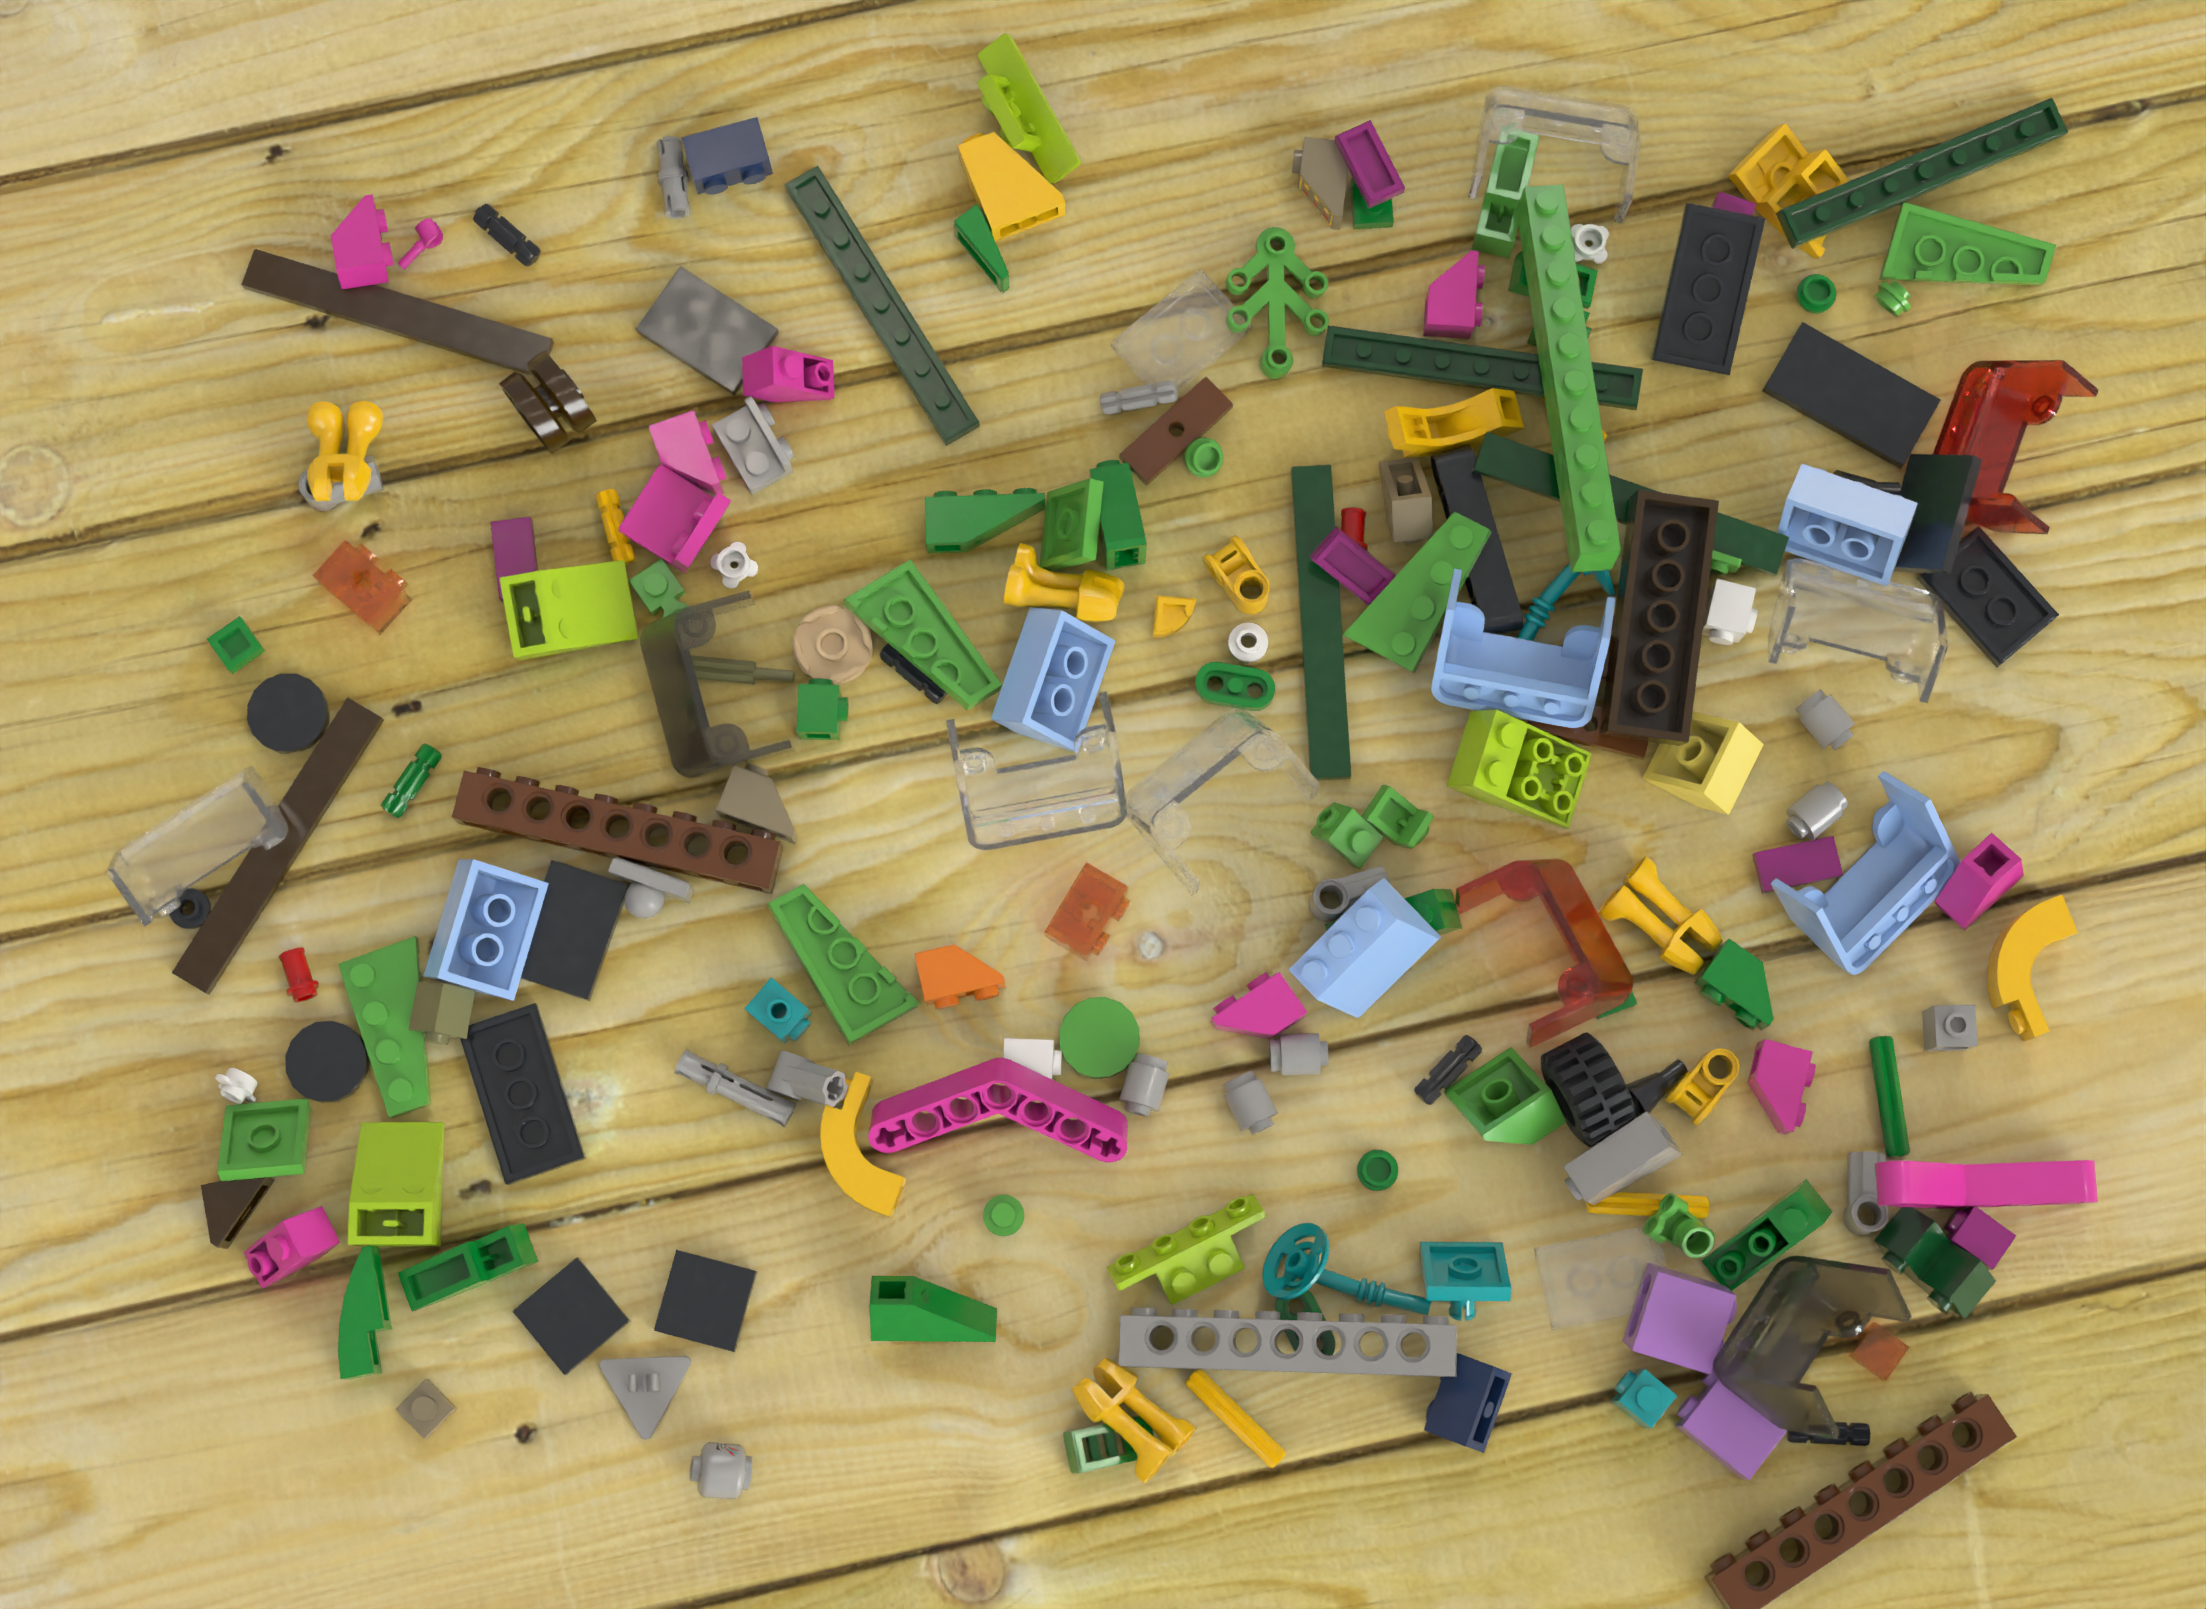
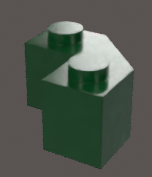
M1901 1207L1874 1240L1884 1253V1256L1881 1258L1882 1261L1900 1275L1904 1273L1928 1294V1301L1945 1314L1952 1310L1965 1319L1996 1282L1980 1259L1951 1243L1933 1219L1913 1207Z

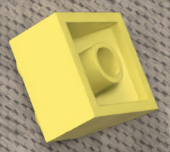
M1692 711L1689 742L1680 746L1660 743L1643 779L1699 808L1729 815L1764 744L1739 722Z

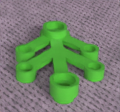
M1271 227L1259 235L1256 241L1257 254L1242 268L1231 270L1226 278L1225 285L1230 293L1241 295L1248 289L1251 279L1266 266L1268 268V281L1242 306H1235L1229 311L1226 317V325L1232 332L1241 333L1247 329L1251 319L1268 304L1269 347L1261 355L1259 366L1265 376L1279 379L1288 373L1293 364L1292 353L1285 347V306L1303 323L1304 330L1309 335H1321L1329 324V318L1324 311L1320 309L1313 310L1284 281V268L1303 284V291L1310 298H1319L1324 294L1328 287V279L1321 272H1312L1294 254L1295 242L1288 231L1279 227ZM1276 240L1280 242L1283 249L1280 251L1272 249L1270 241ZM1232 277H1241L1244 280V286H1235L1232 282ZM1309 281H1319L1322 288L1320 290L1312 289ZM1232 315H1242L1245 323L1242 325L1236 324L1232 319ZM1316 317L1320 319L1322 327H1313L1310 323V318ZM1274 353L1282 355L1284 363H1274L1271 355Z

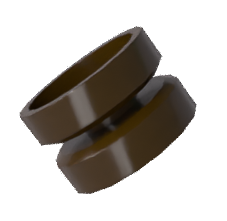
M543 350L527 362L528 371L538 385L536 388L530 384L523 374L513 372L498 384L545 448L553 454L568 443V435L558 421L559 417H562L573 430L580 433L597 420L583 400V394L564 369H560L549 354Z

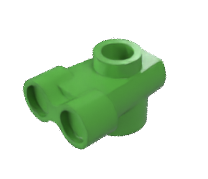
M1673 1193L1667 1194L1662 1199L1658 1211L1650 1216L1643 1226V1233L1659 1244L1667 1241L1680 1248L1691 1258L1706 1256L1714 1244V1232L1688 1211L1687 1202Z

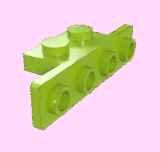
M1006 33L1002 34L978 53V58L987 72V75L976 82L983 93L981 96L982 103L998 120L1001 126L999 132L1002 139L1011 148L1031 152L1046 180L1051 184H1055L1080 166L1081 160L1012 36Z
M1253 1194L1235 1198L1219 1211L1209 1216L1197 1217L1191 1221L1189 1226L1173 1234L1159 1236L1151 1245L1135 1253L1130 1252L1120 1256L1115 1263L1107 1267V1270L1118 1290H1123L1156 1273L1164 1293L1172 1306L1245 1269L1230 1235L1264 1219L1266 1214Z

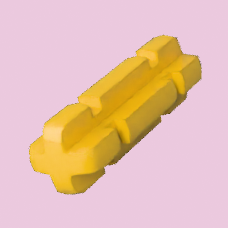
M615 489L600 491L596 494V500L600 511L603 512L600 515L610 547H613L610 549L613 561L625 560V565L635 562V555L631 544H628L630 539L618 530L624 520L623 511L619 509L621 504L618 493Z

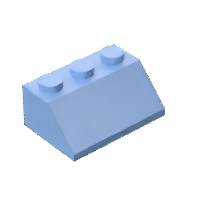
M1801 464L1786 498L1777 533L1789 537L1785 549L1786 552L1888 587L1918 503L1899 495H1893L1872 488L1861 482L1828 473L1823 469Z
M1030 607L991 720L1018 734L1077 752L1115 640L1062 610Z
M458 860L423 977L514 1001L549 883L478 860Z
M1383 878L1369 888L1302 955L1289 971L1317 1000L1359 1018L1441 936Z

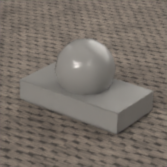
M617 857L612 859L608 870L613 877L632 883L625 892L624 901L630 914L637 918L647 919L658 914L664 906V895L690 903L694 892L689 882Z

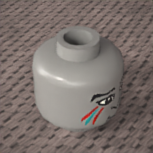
M708 1442L703 1446L700 1456H692L690 1481L697 1482L698 1491L701 1496L736 1499L740 1496L742 1490H748L750 1487L752 1456H746L745 1450L741 1445Z

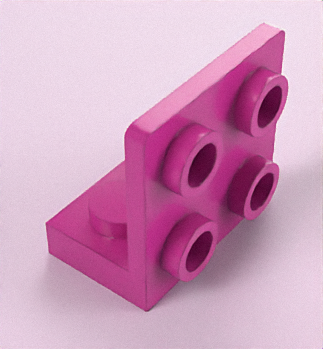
M659 465L618 530L685 574L726 511L731 500L717 492L715 497H712L664 465Z

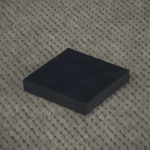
M676 1250L654 1331L735 1352L757 1271Z
M579 1257L575 1258L513 1310V1313L564 1375H568L631 1322Z

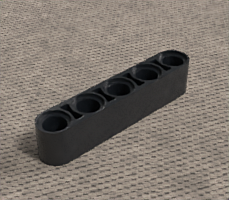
M1467 445L1431 455V468L1446 520L1454 512H1457L1490 529L1492 532L1465 581L1471 604L1478 607L1484 614L1485 624L1483 632L1501 635L1523 629L1521 608L1480 474L1472 472L1476 461L1472 447Z

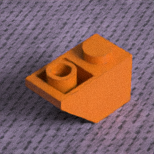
M955 944L914 953L925 1003L927 1006L934 1004L936 1010L955 1007L959 1005V998L972 995L975 996V1001L991 999L999 996V989L1006 988L1003 974Z

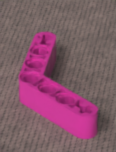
M994 1058L878 1102L872 1109L868 1135L869 1142L874 1149L884 1153H891L999 1113L1099 1161L1110 1163L1121 1160L1126 1154L1128 1121L1120 1111L1010 1059ZM995 1083H1002V1084H1005V1085H1004V1086H999V1085H995ZM1036 1100H1037V1101H1041V1103H1035V1102H1031V1101H1036Z
M2095 1160L1966 1165L1921 1161H1886L1875 1163L1878 1206L1948 1209L1972 1206L2006 1207L2098 1202Z

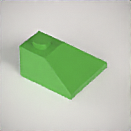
M1512 1047L1444 1091L1450 1102L1485 1141L1533 1145L1566 1123L1552 1090Z

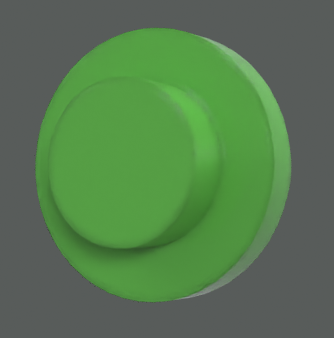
M1882 281L1878 285L1880 290L1874 297L1893 316L1898 317L1902 311L1908 312L1911 309V305L1908 302L1911 295L1898 282L1893 281L1889 285Z
M1206 437L1197 438L1186 448L1184 455L1185 465L1189 472L1195 476L1210 477L1217 473L1222 466V448L1213 439Z
M998 1195L990 1199L983 1211V1220L988 1230L993 1234L1010 1236L1021 1228L1024 1221V1210L1016 1198L1010 1195Z

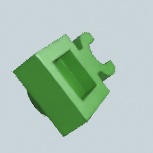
M662 558L629 580L631 586L653 616L661 610L664 611V623L673 634L679 632L673 623V618L676 614H686L691 622L696 620L691 607L686 603L677 601L686 593Z

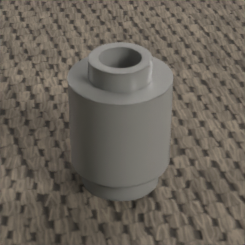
M1821 689L1795 709L1801 716L1799 721L1823 749L1831 745L1836 750L1854 736L1849 730L1855 725L1853 720L1831 694L1826 696Z
M1826 782L1822 786L1816 785L1787 809L1789 818L1786 820V823L1798 838L1807 837L1810 840H1814L1843 816V810L1848 807V802L1840 790L1832 783Z
M1319 1033L1281 1034L1279 1039H1269L1271 1072H1281V1076L1321 1074V1066L1328 1065L1327 1041H1320Z
M1138 1053L1135 1062H1130L1119 1099L1126 1103L1125 1111L1144 1117H1149L1150 1111H1159L1169 1073L1166 1072L1167 1061Z
M1253 1071L1244 1073L1223 1084L1227 1092L1224 1097L1241 1131L1249 1128L1251 1134L1254 1135L1274 1125L1271 1117L1278 1114L1261 1078L1256 1079Z

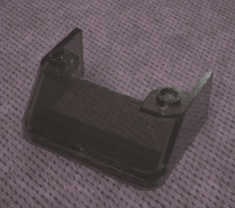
M749 590L681 609L648 624L640 636V646L671 761L675 770L687 778H698L731 769L733 765L743 766L746 763L750 764L795 751L791 740L750 750L747 736L738 726L728 723L713 727L709 726L689 649L703 646L712 640L716 632L715 615L755 605L754 597Z
M1790 1256L1774 1266L1713 1361V1369L1722 1385L1776 1427L1837 1439L1840 1432L1818 1387L1799 1382L1828 1336L1839 1338L1854 1337L1867 1326L1872 1317L1909 1322L1912 1315L1890 1269L1805 1256Z

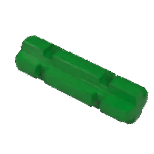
M424 743L414 755L417 758L415 762L410 761L394 784L393 788L395 791L393 794L388 793L381 803L383 810L396 818H400L409 806L406 804L407 801L415 798L430 776V773H428L429 769H434L442 758L441 753L428 744Z

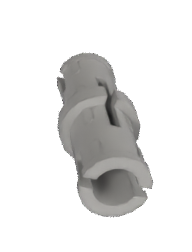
M667 136L663 137V140L659 139L657 141L660 160V172L657 174L658 183L662 186L665 216L671 219L684 218V215L688 216L690 214L686 185L689 182V173L683 164L682 140L679 137Z

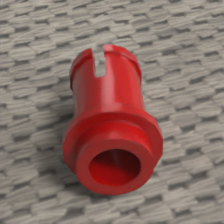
M1355 507L1342 509L1341 530L1367 551L1368 545L1364 543L1367 512L1364 509Z
M294 948L281 953L279 960L282 962L289 988L286 990L287 995L292 996L294 1002H303L318 995L316 989L319 987V983L312 978L304 948Z

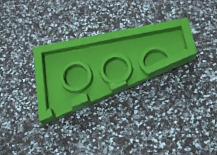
M1903 202L1899 209L1879 280L2043 285L2046 282L2056 245Z
M1454 512L1343 635L1415 673L1444 621L1454 569L1462 570L1458 589L1459 593L1492 533L1490 529Z
M911 559L844 599L843 605L967 711L1001 690V682Z
M805 884L768 903L770 912L848 1046L919 1007L920 1002L896 981V978L885 966L882 967L867 951V948L840 924V920Z
M416 936L338 964L390 1118H395L431 1104L428 1058L425 1051L424 1033L409 1030L417 982H422L418 953H420L419 938Z

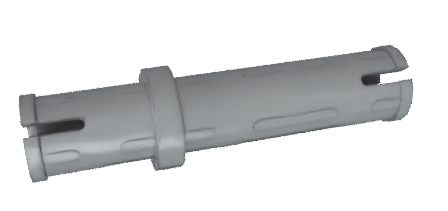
M687 1049L682 1054L674 1073L706 1087L707 1093L711 1095L718 1093L749 1110L773 1120L782 1127L787 1125L796 1107V1103L790 1102L728 1071L727 1065L723 1063L716 1065L691 1053Z

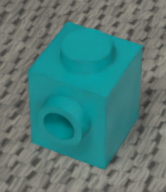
M772 977L744 1008L784 1044L790 1038L797 1041L811 1024L807 1020L812 1014L810 1010Z
M1644 1368L1636 1369L1634 1373L1628 1370L1614 1387V1390L1618 1393L1611 1402L1641 1427L1652 1429L1676 1399L1677 1395Z

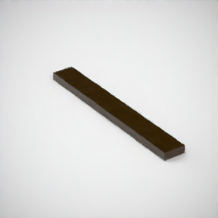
M257 249L253 251L241 284L244 289L527 375H531L528 371L527 362L543 350L550 356L554 345L552 338L377 285L342 290L337 273Z
M347 697L172 971L174 975L210 995L384 721L382 717Z

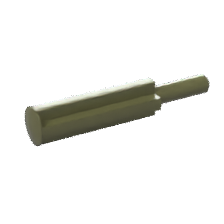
M675 653L671 666L673 677L754 684L755 679L790 683L795 679L794 671L756 667L754 661Z

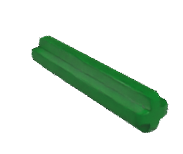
M1891 1036L1874 1037L1870 1039L1869 1046L1885 1152L1888 1157L1892 1158L1906 1156L1910 1152L1893 1038Z

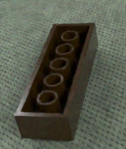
M1637 490L1630 496L1599 735L1676 746L1689 742L1719 501L1645 490Z

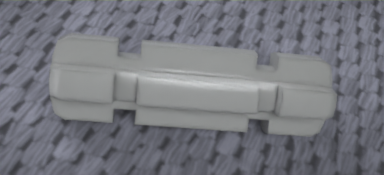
M1170 380L1157 382L1156 386L1154 384L1121 389L1120 393L1118 391H1111L1100 395L1101 408L1105 414L1120 413L1122 409L1130 411L1156 406L1157 402H1160V404L1171 403L1178 399L1176 384Z

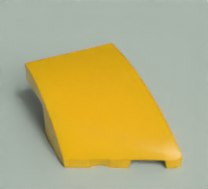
M1786 123L1777 125L1728 175L1745 198L1750 202L1756 203L1755 209L1785 237L1786 235L1776 216L1779 210L1848 181L1846 175L1826 149L1808 153ZM1825 236L1801 245L1798 248L1814 259L1820 258L1825 251V248L1822 247Z

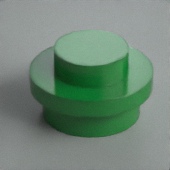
M1812 274L1805 277L1798 285L1796 291L1799 305L1807 312L1815 314L1823 313L1830 309L1837 295L1834 283L1828 277L1820 274Z
M1372 1150L1364 1154L1359 1160L1357 1175L1362 1185L1367 1189L1383 1191L1395 1183L1398 1177V1164L1390 1153L1383 1150Z

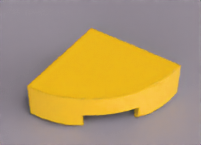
M1156 595L1153 637L1168 636L1183 628L1194 612L1196 598Z

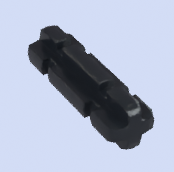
M484 204L475 211L474 222L484 231L489 229L488 235L510 254L515 252L516 255L514 257L520 263L529 267L538 260L541 253L540 248L531 240L526 242V236L505 217L501 216L499 218V212L490 204Z
M889 643L883 647L879 654L881 660L890 667L895 666V670L899 675L919 691L924 690L925 696L933 703L938 704L946 697L947 693Z
M1468 1035L1463 1036L1455 1045L1457 1050L1455 1052L1450 1050L1428 1073L1430 1078L1428 1080L1424 1078L1415 1087L1414 1092L1424 1103L1432 1105L1442 1095L1440 1090L1442 1088L1447 1090L1466 1070L1468 1060L1473 1062L1482 1053L1483 1049L1475 1039Z
M1795 1420L1787 1430V1439L1793 1443H1807V1440H1810V1443L1846 1445L1849 1442L1850 1445L1867 1446L1870 1443L1871 1432L1870 1426L1867 1423H1850V1425H1847L1846 1422L1811 1421L1808 1424L1807 1420Z

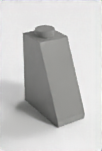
M1646 1111L1563 1166L1570 1176L1564 1181L1578 1201L1584 1198L1586 1202L1595 1205L1674 1161L1683 1154L1662 1122Z

